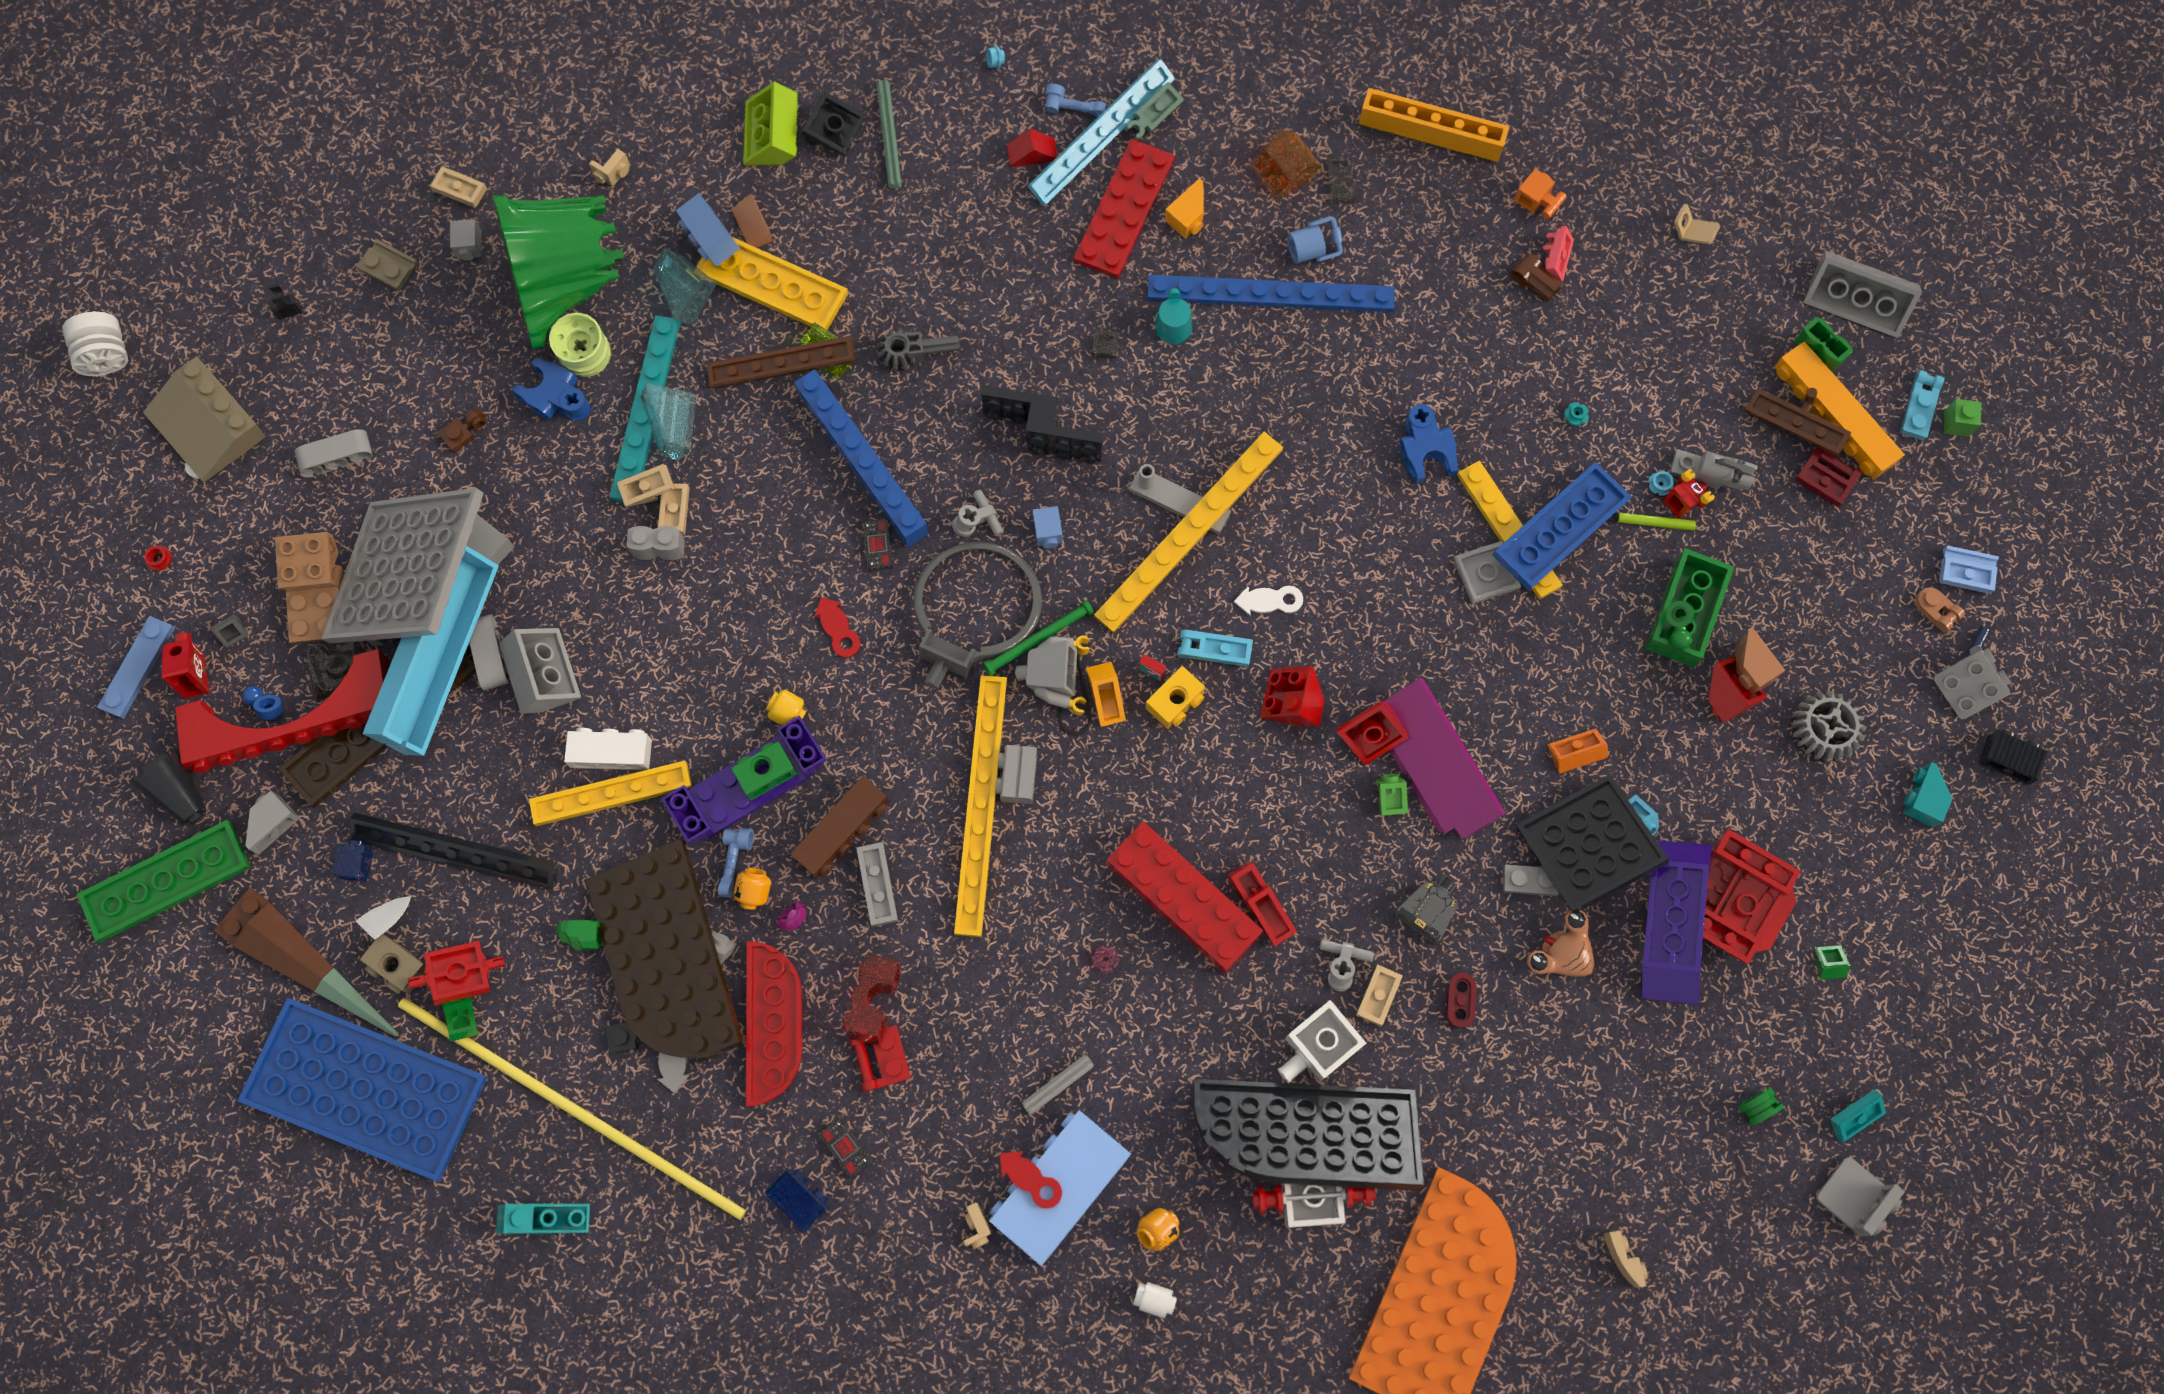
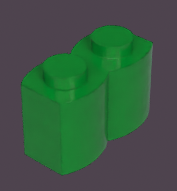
M1815 317L1808 323L1794 340L1796 347L1805 341L1832 373L1853 352L1850 344L1841 336L1834 334L1831 326L1818 317Z

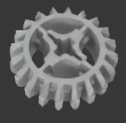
M1828 691L1825 695L1822 692H1817L1814 697L1808 696L1805 702H1801L1797 706L1798 710L1793 713L1792 717L1796 720L1792 722L1791 727L1799 730L1795 731L1792 737H1801L1802 740L1798 742L1797 746L1805 744L1808 747L1805 750V754L1814 751V759H1820L1823 756L1825 762H1829L1833 758L1835 761H1840L1843 759V756L1848 758L1853 754V751L1860 748L1859 743L1865 738L1861 733L1866 730V726L1860 724V722L1864 720L1865 716L1857 715L1856 712L1859 711L1860 707L1852 708L1850 706L1852 699L1843 701V693L1836 695L1834 698L1832 691ZM1818 708L1830 709L1825 715H1815L1812 713ZM1833 737L1845 739L1843 744H1828V741Z

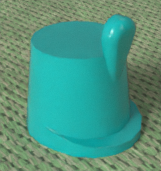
M1176 288L1168 291L1169 299L1162 303L1155 317L1156 334L1161 340L1170 344L1182 343L1188 339L1192 333L1193 326L1190 306L1186 301L1179 298L1180 291Z

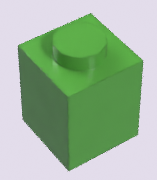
M1955 399L1944 410L1943 433L1969 437L1981 426L1982 402Z

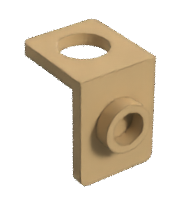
M1683 204L1674 222L1679 239L1703 244H1711L1720 228V224L1716 222L1692 219L1688 204ZM1685 215V222H1684V225L1682 226V219H1683V216Z

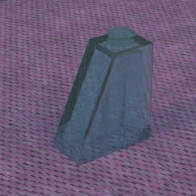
M664 248L653 267V271L673 318L676 321L693 325L717 283L681 253Z
M647 383L641 392V399L659 453L665 454L671 459L685 458L691 449L697 394Z

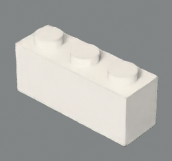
M577 728L576 731L567 732L564 762L570 768L649 770L652 740L642 730L632 729L629 730V733H619L615 729H603L602 732H592L593 730L588 728Z

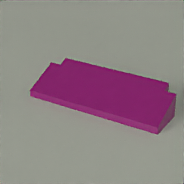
M1423 678L1417 679L1383 701L1390 704L1409 735L1407 740L1389 751L1402 773L1410 775L1413 780L1411 787L1439 832L1448 833L1456 829L1460 837L1464 839L1476 834L1506 814Z

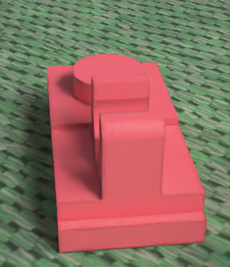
M1567 226L1558 228L1556 233H1548L1546 238L1548 242L1553 244L1543 246L1544 251L1549 255L1545 260V270L1559 282H1563L1574 241Z

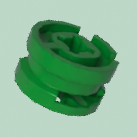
M1768 1087L1767 1091L1762 1090L1750 1099L1738 1105L1741 1113H1745L1749 1118L1748 1123L1750 1126L1766 1120L1784 1108V1105L1779 1103L1774 1097L1775 1092L1772 1087Z

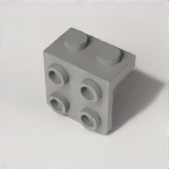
M1979 644L1969 649L1970 656L1934 676L1935 683L1961 719H1966L2011 694L2007 686L2011 684V681L2003 670L1999 672L1993 665L1996 659L1988 648L1983 650Z
M1848 1157L1842 1160L1817 1193L1816 1200L1857 1235L1872 1236L1877 1235L1886 1224L1884 1219L1889 1212L1894 1213L1902 1203L1900 1198L1905 1191L1896 1184L1884 1185L1853 1158Z

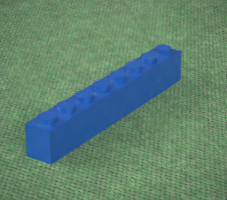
M814 369L795 381V388L801 400L905 545L909 547L928 535L927 523L817 371Z

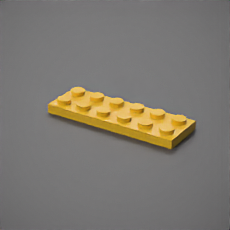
M736 238L733 239L740 249L728 259L716 266L711 259L706 261L702 257L694 270L697 276L823 333L827 332L848 295L847 288Z

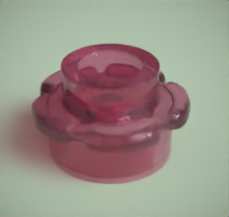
M1100 946L1095 950V956H1093L1092 961L1094 966L1098 967L1101 972H1110L1112 968L1118 966L1119 957H1117L1115 948ZM1107 956L1108 961H1104L1103 958Z

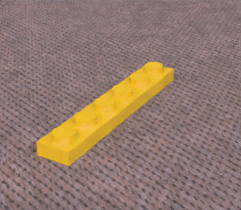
M1480 461L1458 472V478L1499 540L1504 543L1523 526ZM1552 570L1532 590L1540 600L1560 589L1563 585Z
M681 761L531 798L529 802L533 824L540 826L666 795L683 785L690 789L692 788L688 764L686 761Z

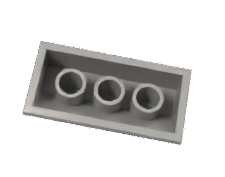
M1825 250L1814 271L1803 303L1899 338L1922 291L1920 285Z

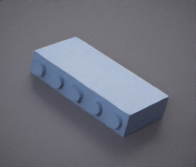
M1080 1110L1076 1115L1071 1112L1061 1124L1064 1130L1058 1137L1053 1134L1043 1146L1046 1152L1039 1159L1035 1156L1031 1160L1039 1168L1042 1176L1051 1177L1061 1185L1062 1198L1060 1202L1050 1209L1041 1208L1035 1204L1030 1192L1023 1191L1013 1183L1007 1190L1011 1194L1004 1203L999 1200L989 1212L993 1216L989 1221L1041 1266L1131 1155L1130 1152ZM1044 1186L1040 1190V1196L1044 1200H1049L1054 1195V1191L1050 1186Z

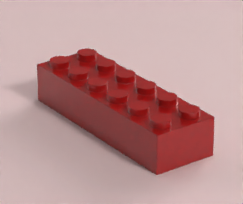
M1144 821L1106 860V866L1224 975L1263 932L1255 922Z

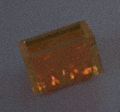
M1279 130L1249 164L1276 201L1307 184L1322 168V165L1296 132Z

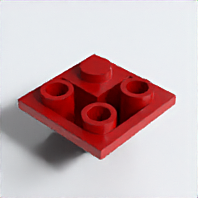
M1312 666L1271 668L1260 717L1298 727H1319L1325 701L1314 668Z

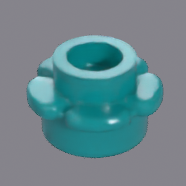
M1574 402L1565 409L1564 416L1569 424L1579 426L1588 421L1589 410L1584 404L1580 405Z

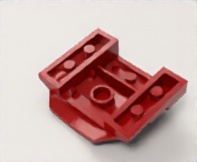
M1730 829L1725 830L1712 848L1703 940L1747 965L1756 952L1771 949L1779 931L1797 903L1793 885L1801 871Z

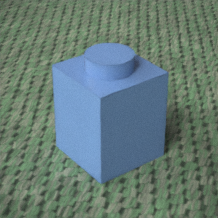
M1058 506L1034 509L1033 520L1037 546L1049 549L1057 547L1059 543H1063Z

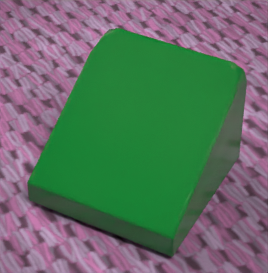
M1841 945L1814 947L1820 980L1847 977L1850 964Z

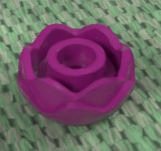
M794 901L790 908L784 909L781 912V918L776 919V923L779 925L778 928L784 931H793L799 927L807 916L804 904Z

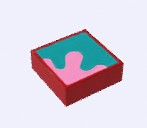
M1143 655L1139 662V670L1162 681L1166 674V666L1147 655Z

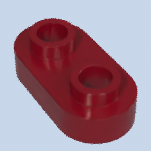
M1467 973L1454 975L1449 980L1447 987L1446 1018L1450 1025L1459 1029L1466 1028L1475 1019L1477 985L1474 978ZM1458 983H1463L1465 985V992H1459L1457 990ZM1456 1010L1463 1011L1464 1019L1459 1020L1456 1018Z

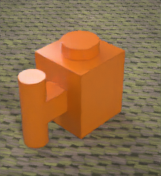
M1535 168L1518 188L1514 201L1533 214L1542 205L1545 207L1542 216L1549 219L1567 196L1561 191L1555 197L1552 196L1550 193L1555 181L1546 173H1541Z

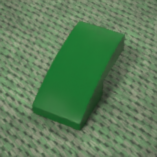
M471 997L443 1003L450 1042L478 1035Z

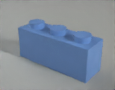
M700 193L676 210L681 217L678 223L687 234L691 232L688 237L696 247L701 246L697 250L706 261L711 259L718 266L740 249Z

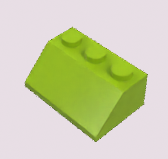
M773 82L746 100L743 165H783L796 157V133L798 129L797 92Z

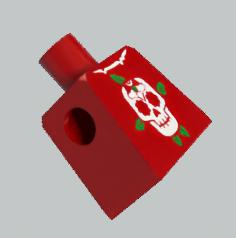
M189 633L176 634L175 642L165 644L162 650V679L183 699L210 693L204 654L192 642V637Z

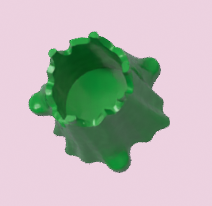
M492 195L506 255L533 350L545 346L549 328L565 312L589 300V296L598 293L599 288L609 281L619 279L617 269L604 270L616 265L615 260L624 259L622 249L614 251L603 249L599 243V240L606 234L616 233L614 222L607 224V222L594 219L596 215L606 213L605 204H602L606 203L604 195L550 200H512L506 195Z

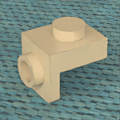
M617 149L604 166L599 165L593 160L589 163V166L593 172L592 176L596 181L601 184L606 182L613 187L620 177L623 178L627 175L630 163L626 154Z

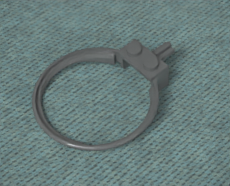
M968 542L944 550L935 556L923 569L915 586L913 605L916 620L924 634L919 645L920 658L934 664L924 683L929 685L930 688L938 689L948 670L967 679L975 663L993 660L1029 638L1040 618L1042 594L1034 571L1022 557L1012 550L997 544ZM963 550H985L1007 557L1024 572L1029 579L1033 593L1031 614L1023 629L1005 642L980 647L981 652H976L973 648L969 652L934 636L933 630H931L932 625L927 619L922 603L923 589L932 570L946 557Z

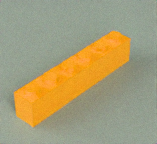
M1368 88L1359 120L1360 125L1495 162L1499 161L1510 127Z
M1805 341L1782 356L1774 368L1779 378L1787 381L1798 399L1805 401L1809 388L1817 390L1816 402L1810 413L1852 432L1843 450L1848 456H1852L1859 463L1860 470L1865 475L1870 476L1874 480L1894 466L1905 455Z

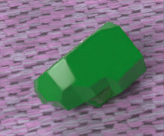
M568 920L561 921L557 925L556 933L559 935L561 942L570 944L575 950L594 951L600 950L602 946L599 921Z

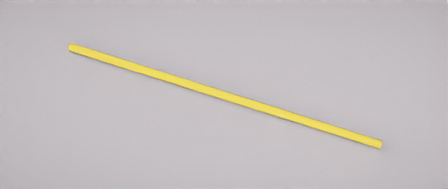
M406 998L400 1001L399 1008L449 1038L445 1022ZM469 1037L454 1041L737 1219L741 1220L746 1213V1210Z

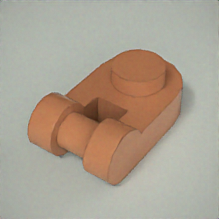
M1925 588L1916 596L1915 604L1919 611L1944 633L1953 627L1955 621H1959L1965 616V611L1960 606L1953 604L1935 588ZM1941 608L1947 613L1945 616L1938 613Z

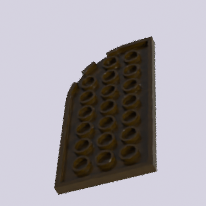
M682 839L676 840L586 879L597 921L600 922L599 930L623 1016L635 1035L647 1046L660 1053L687 1059L709 1057L742 1044L743 1039L685 841Z

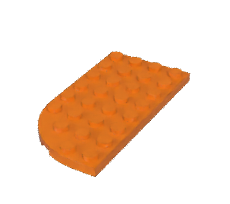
M1440 1167L1436 1168L1348 1379L1378 1394H1471L1511 1295L1516 1275V1250L1507 1221L1492 1199L1474 1184Z

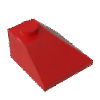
M1735 656L1720 661L1713 667L1709 703L1712 706L1711 709L1714 715L1721 719L1723 723L1734 719L1767 699L1762 690L1752 694L1749 689H1745L1738 679L1739 676L1736 673Z

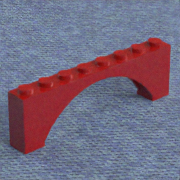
M379 649L354 655L353 664L336 690L321 705L307 715L281 726L260 729L235 726L218 719L214 715V709L201 700L175 707L181 765L194 773H205L210 768L220 765H232L235 761L241 759L256 758L262 753L269 751H281L286 746L308 743L317 737L333 736L341 730L360 728L363 724L367 723L390 667L389 658Z

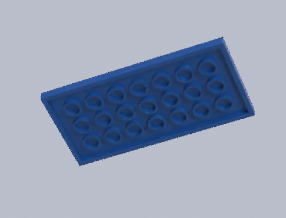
M287 998L237 1101L434 1181L441 1182L488 1076Z

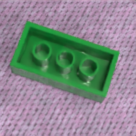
M1684 548L1674 563L1644 649L1694 668L1704 657L1734 566ZM1675 601H1686L1693 606L1695 611L1694 620L1686 626V630L1692 636V642L1688 648L1682 650L1672 646L1670 636L1675 631V626L1671 625L1666 618L1668 606ZM1678 610L1677 616L1679 619H1683L1686 616L1685 610Z

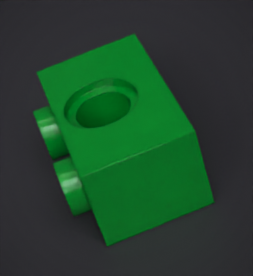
M779 742L764 745L760 748L759 753L752 757L745 756L736 762V766L732 767L745 794L751 801L798 775ZM761 765H770V768L767 773H757V770Z

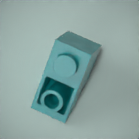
M1931 762L1924 767H1919L1915 772L1913 781L1916 783L1913 791L1910 790L1904 798L1903 804L1906 805L1903 814L1928 826L1935 827L1943 823L1952 802V797L1937 764Z

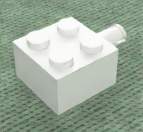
M1329 1000L1287 1035L1285 1039L1295 1050L1296 1055L1277 1070L1284 1080L1289 1083L1304 1069L1308 1068L1321 1082L1362 1048L1366 1042L1332 1001Z

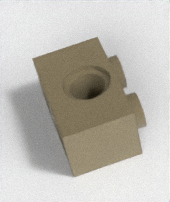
M384 934L376 938L360 959L367 965L365 970L377 979L380 975L387 979L388 982L385 985L397 994L401 991L410 994L414 988L410 989L408 978L425 974L426 964ZM394 960H398V968L390 972V964Z

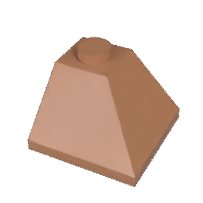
M1754 628L1750 629L1735 644L1736 673L1739 676V682L1745 689H1749L1752 694L1770 685L1785 671Z

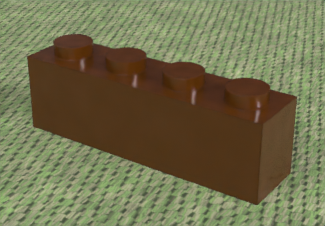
M863 775L790 855L815 879H818L820 876L825 877L833 869L834 865L832 863L838 856H845L852 848L850 843L857 836L860 838L869 830L871 820L875 816L877 818L881 817L888 809L887 803L889 802L887 795Z

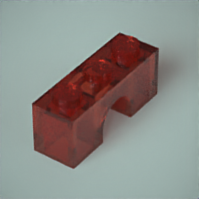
M868 953L866 961L861 962L858 972L860 982L858 987L853 988L851 994L852 1009L850 1013H846L843 1021V1028L846 1030L849 1039L881 1045L888 1019L884 1010L875 1009L870 1006V1003L880 993L895 995L902 972L900 960Z

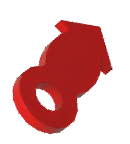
M821 597L814 618L820 616L823 629L833 638L832 647L838 656L844 658L854 656L858 653L861 642L859 636L849 630L847 617L838 608L842 603ZM845 638H849L853 642L849 649H843L840 646L841 641Z
M1024 1151L1000 1154L1002 1178L1007 1173L1010 1180L1018 1188L1031 1193L1033 1201L1041 1208L1050 1209L1060 1202L1062 1198L1061 1185L1051 1177L1042 1176L1039 1168L1028 1159L1021 1158L1020 1156ZM1044 1186H1050L1054 1191L1053 1197L1049 1200H1044L1040 1196V1190Z

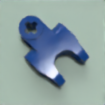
M534 358L530 364L534 367L535 371L543 376L541 384L530 389L521 385H515L511 390L534 413L547 420H551L557 411L572 420L581 421L591 411V406L585 399L583 392L574 387L578 378L566 368L539 358Z
M1425 404L1415 405L1410 410L1406 420L1408 436L1399 438V448L1403 462L1409 470L1415 484L1423 483L1425 478L1423 461L1429 458L1439 460L1443 464L1448 477L1456 475L1458 471L1456 442L1451 428L1438 429L1432 408Z

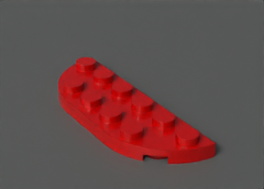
M747 941L746 1107H755L768 1103L780 1096L791 1085L799 1071L803 1052V995L799 975L791 961L784 954L770 945Z

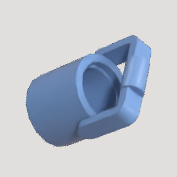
M1328 216L1308 222V227L1287 233L1288 248L1296 264L1316 258V262L1339 256L1343 252L1340 227L1337 226L1334 217ZM1329 221L1336 251L1326 254L1325 240L1318 224Z

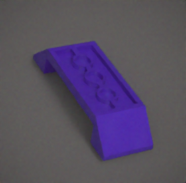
M800 715L779 727L777 731L780 735L745 755L752 757L759 753L760 748L764 745L779 742L798 774L751 801L732 770V767L736 766L737 761L692 788L687 789L683 785L661 798L688 844L719 834L808 780L827 760ZM761 765L758 768L757 773H767L770 768V765Z
M1656 840L1669 858V863L1651 872L1643 956L1642 999L1699 1005L1700 971L1712 845Z

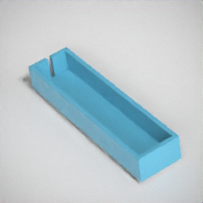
M466 546L465 554L461 560L457 578L451 589L449 602L445 607L441 626L437 634L401 638L363 731L364 735L380 743H386V746L404 755H425L499 565Z

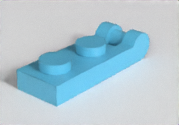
M1920 369L1917 371L1900 429L1901 434L1923 441L1927 439L1940 389L1944 383V377L1938 375L1933 377ZM1923 384L1931 386L1930 391L1922 389Z
M1181 630L1180 640L1182 643L1181 647L1178 648L1177 657L1249 667L1252 639ZM1192 642H1200L1199 649L1191 648Z

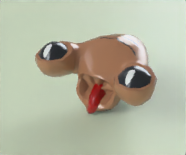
M1568 910L1564 920L1569 932L1557 931L1550 936H1545L1542 946L1543 951L1534 950L1528 955L1526 963L1532 972L1537 974L1555 973L1574 977L1592 974L1594 957L1588 937V918L1583 911L1572 913Z

